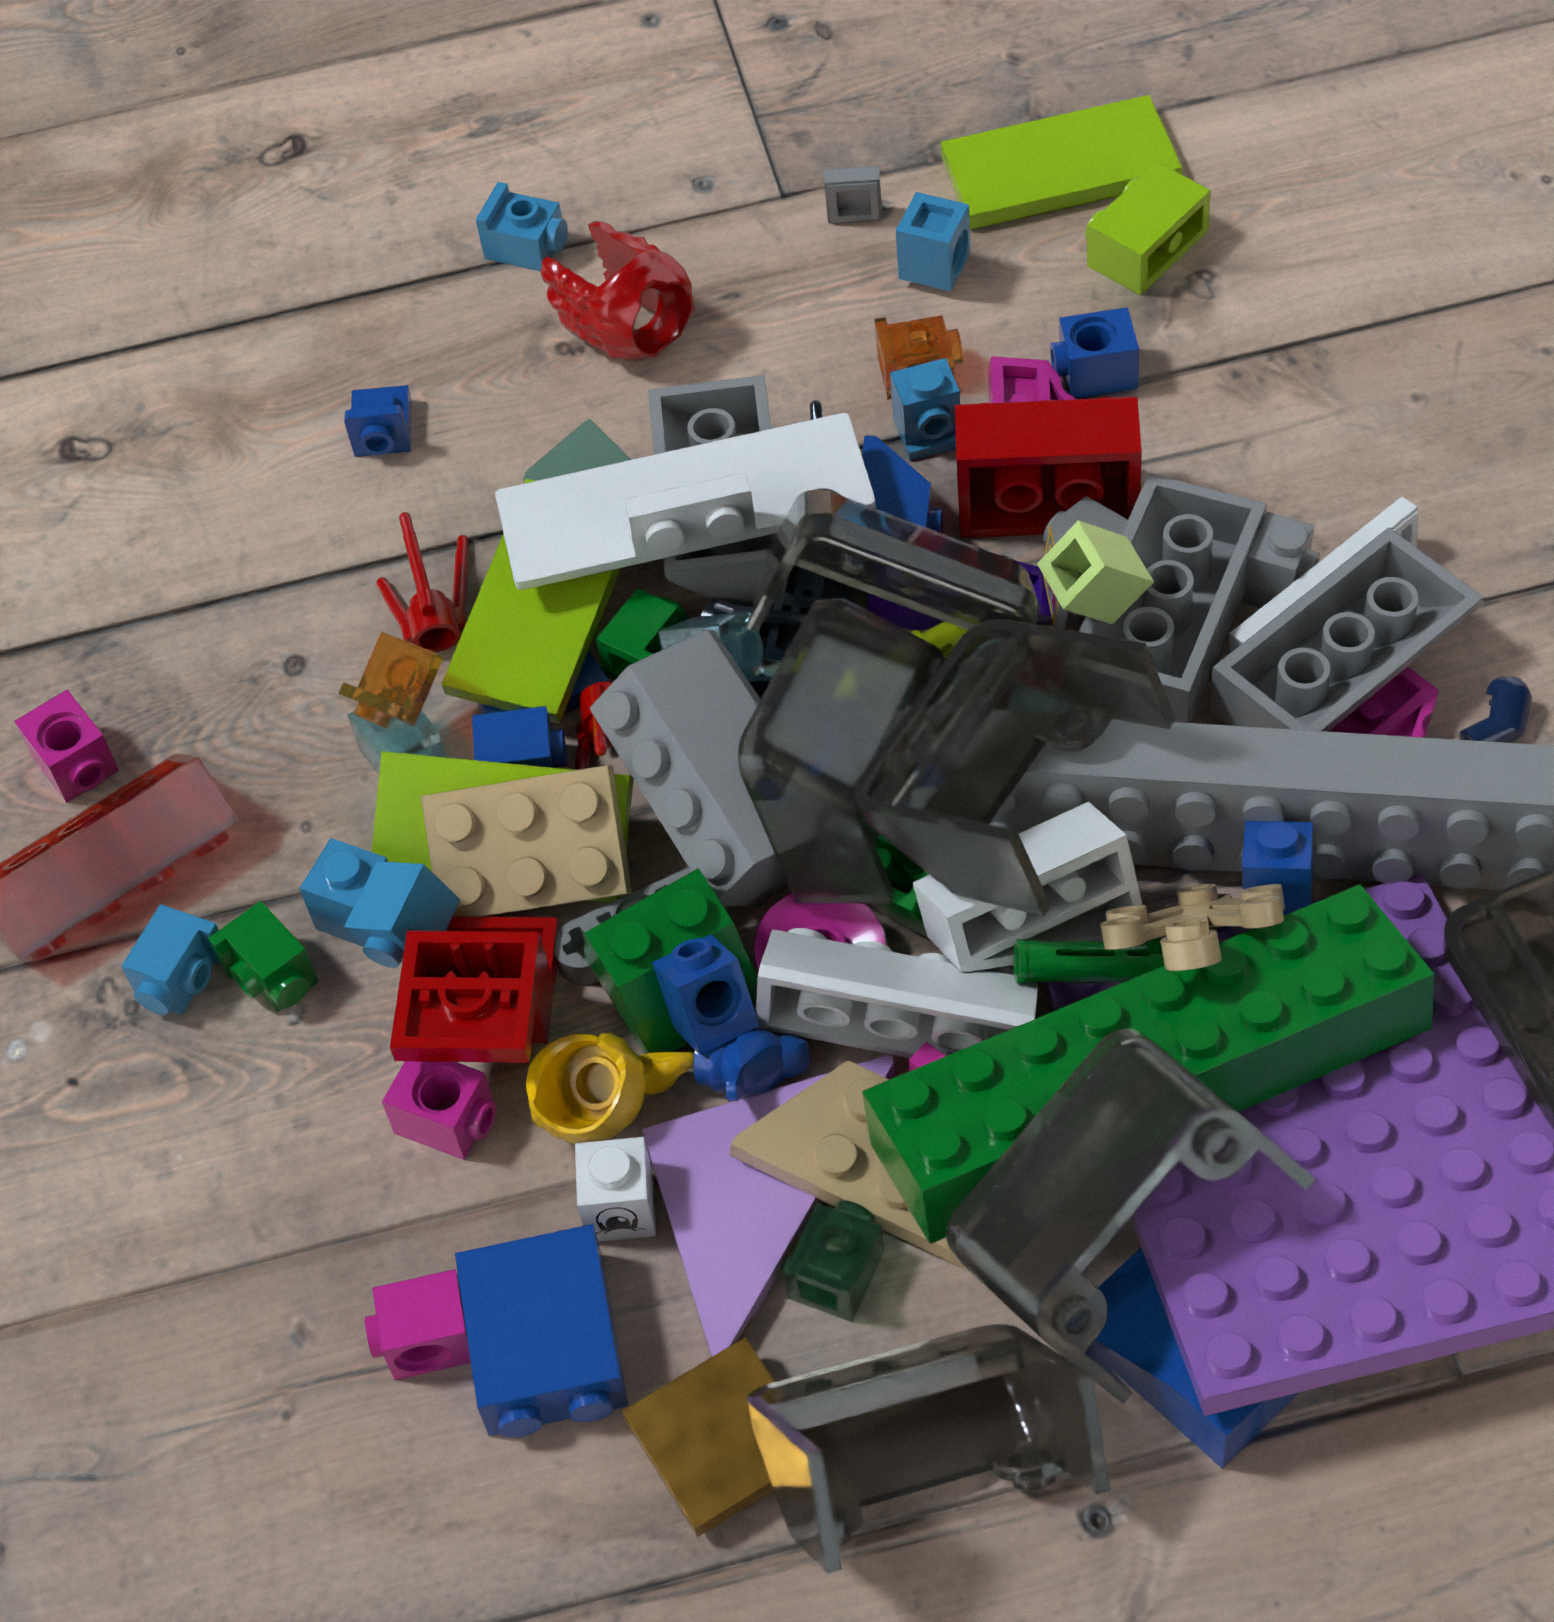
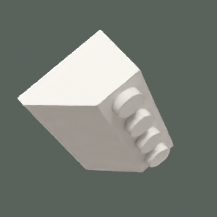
M793 928L788 932L772 929L758 973L756 1016L759 1027L757 1028L911 1058L925 1042H928L946 1055L949 1052L955 1053L1034 1020L1038 982L1016 983L1014 969L1006 966L961 973L943 954L925 953L916 957L892 952L886 945L874 941L863 940L857 941L854 944L827 940L821 933L806 928Z

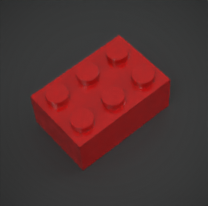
M1103 397L1095 399L1005 403L984 402L955 405L960 538L1044 535L1049 521L1056 513L1060 511L1066 512L1085 496L1127 520L1129 519L1141 492L1142 447L1138 397Z

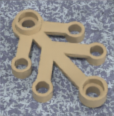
M1200 884L1177 890V901L1167 904L1165 909L1147 914L1145 905H1131L1109 910L1106 912L1107 921L1101 923L1100 926L1104 948L1109 950L1137 946L1148 940L1167 935V937L1160 940L1165 969L1169 971L1191 970L1210 966L1222 960L1217 931L1213 929L1224 926L1261 928L1282 923L1284 921L1283 910H1285V903L1280 884H1267L1244 889L1241 891V898H1232L1230 894H1218L1216 884Z

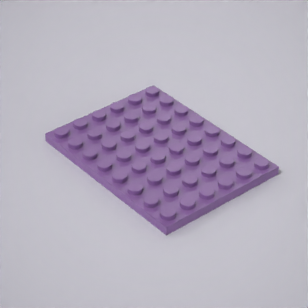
M1424 874L1411 877L1407 881L1385 883L1365 888V890L1435 974L1431 1030L1112 1166L1204 1416L1554 1329V1126ZM1323 899L1315 900V901H1313V903H1316V902H1318V901H1320V900H1323ZM1224 926L1213 930L1217 931L1218 941L1222 942L1253 928ZM1043 982L1053 1011L1121 984Z

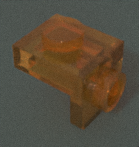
M381 631L358 687L343 682L338 694L356 702L357 705L353 715L388 729L392 718L414 727L441 666L443 657Z

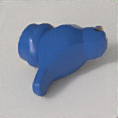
M755 1028L702 1055L695 1051L693 1063L695 1080L699 1086L711 1087L717 1093H726L728 1101H739L740 1098L752 1097L772 1090L784 1078L805 1073L810 1064V1048L807 1040L791 1034L777 1036L767 1030Z

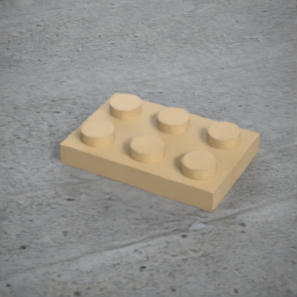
M605 765L421 796L432 872L461 899L453 917H486L632 893L613 766Z

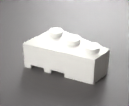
M1089 801L913 882L927 937L961 973L1013 965L1016 939H1024L1025 941H1103L1100 924L1107 921V911L1124 906L1143 905L1127 835Z

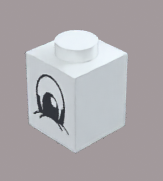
M644 1137L575 1143L577 1207L583 1226L593 1224L598 1242L656 1236L654 1176Z

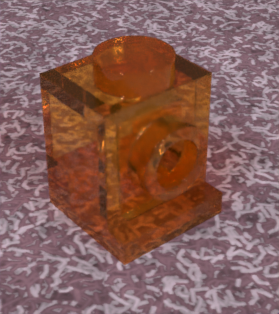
M943 315L888 325L886 317L874 319L877 360L887 400L892 399L890 372L946 358L954 376V364L963 363L958 329L946 330Z

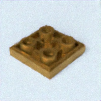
M746 1337L622 1410L624 1420L697 1537L822 1461L821 1451Z

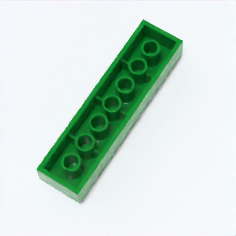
M1361 884L1284 915L1282 923L1253 928L1219 942L1222 960L1216 964L1182 971H1169L1165 969L1164 965L863 1090L862 1095L870 1144L929 1244H932L1431 1030L1435 974Z

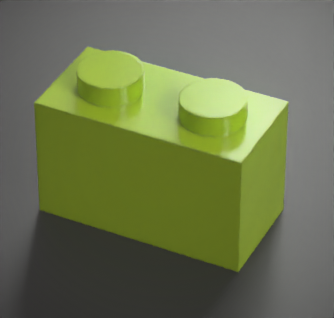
M1156 161L1139 178L1136 177L1129 181L1122 194L1105 210L1097 211L1090 219L1085 231V238L1087 239V266L1141 295L1209 231L1211 190Z

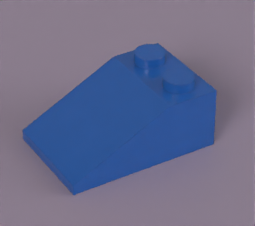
M1141 1247L1063 1320V1326L1222 1469L1299 1394L1295 1393L1204 1416Z

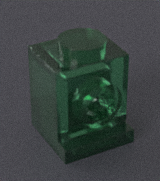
M846 1200L838 1201L834 1209L819 1203L816 1204L792 1258L788 1256L782 1268L788 1299L853 1322L885 1251L882 1226L874 1223L875 1217L868 1209ZM829 1244L841 1248V1250L831 1251L826 1249Z

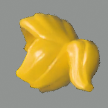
M572 1033L555 1039L537 1053L528 1067L526 1089L532 1122L555 1138L563 1139L571 1144L608 1140L621 1133L623 1129L627 1128L635 1120L642 1107L644 1095L658 1094L667 1090L680 1075L693 1068L694 1055L692 1052H654L638 1056L624 1038L617 1037L612 1033H601L599 1037L593 1034Z

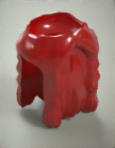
M593 221L588 224L592 239L598 243L596 249L598 250V256L603 260L602 266L607 269L603 273L605 282L599 287L589 283L580 275L575 274L572 270L565 268L558 261L548 256L541 261V276L543 281L549 285L546 296L552 308L558 310L561 324L570 332L575 333L581 340H587L593 347H598L603 352H606L609 357L621 358L626 361L657 357L667 346L682 335L691 314L696 309L692 296V283L685 269L671 255L661 252L653 244H648L644 237H633L630 233L617 231L606 222ZM641 305L655 312L647 325L634 329Z

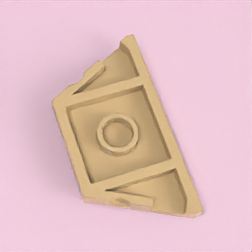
M848 1060L736 1135L732 1141L730 1156L970 1272L978 1253L976 1225L929 1244L870 1144L862 1091L889 1079Z

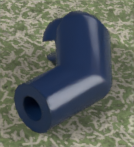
M1497 677L1491 681L1486 691V694L1492 695V699L1489 700V705L1491 706L1489 717L1461 730L1459 734L1460 740L1509 743L1520 738L1526 731L1532 695L1528 686L1518 677Z

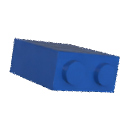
M593 1224L455 1253L477 1408L489 1436L501 1434L502 1436L512 1438L523 1437L537 1432L544 1424L572 1419L576 1422H593L609 1416L613 1409L629 1406L603 1257Z

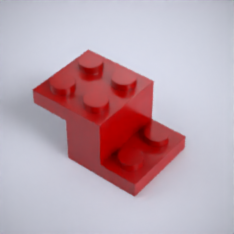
M452 917L446 931H407L390 1042V1050L394 1061L529 1063L531 1045L548 1044L557 969L554 953L557 931L560 929L558 918Z

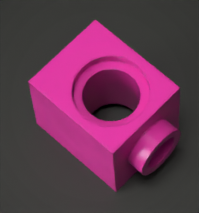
M68 689L14 721L32 758L66 803L83 792L96 788L103 780L119 771L103 734Z
M405 1061L382 1100L394 1134L463 1160L466 1159L476 1139L482 1140L487 1136L496 1115V1104L485 1073L457 1062ZM445 1101H457L448 1109L433 1110L437 1105Z
M456 1269L372 1288L376 1314L365 1316L367 1340L372 1357L384 1356L394 1380L471 1363Z

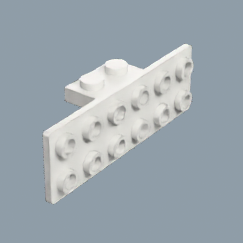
M847 413L835 414L502 488L495 492L512 574L518 590L868 513L876 508L873 490L850 417Z

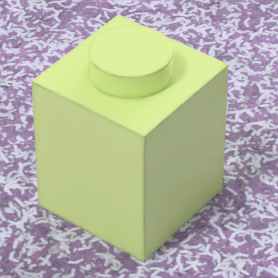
M1079 520L1037 563L1063 610L1112 625L1154 583L1128 537Z

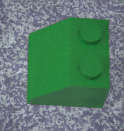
M699 868L584 932V957L644 1054L676 1052L689 1044L673 1027L652 962L671 954L673 949L684 941L704 938L712 934L738 958L753 1007L756 1006L757 976L734 922ZM711 982L704 985L699 991L698 995L702 994L709 987Z

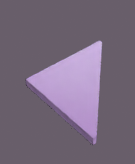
M891 1054L858 1064L889 1080L895 1075L894 1061ZM828 1073L642 1129L711 1357L736 1343L749 1320L754 1319L779 1276L781 1264L796 1238L800 1239L822 1201L730 1156L731 1143L736 1135Z

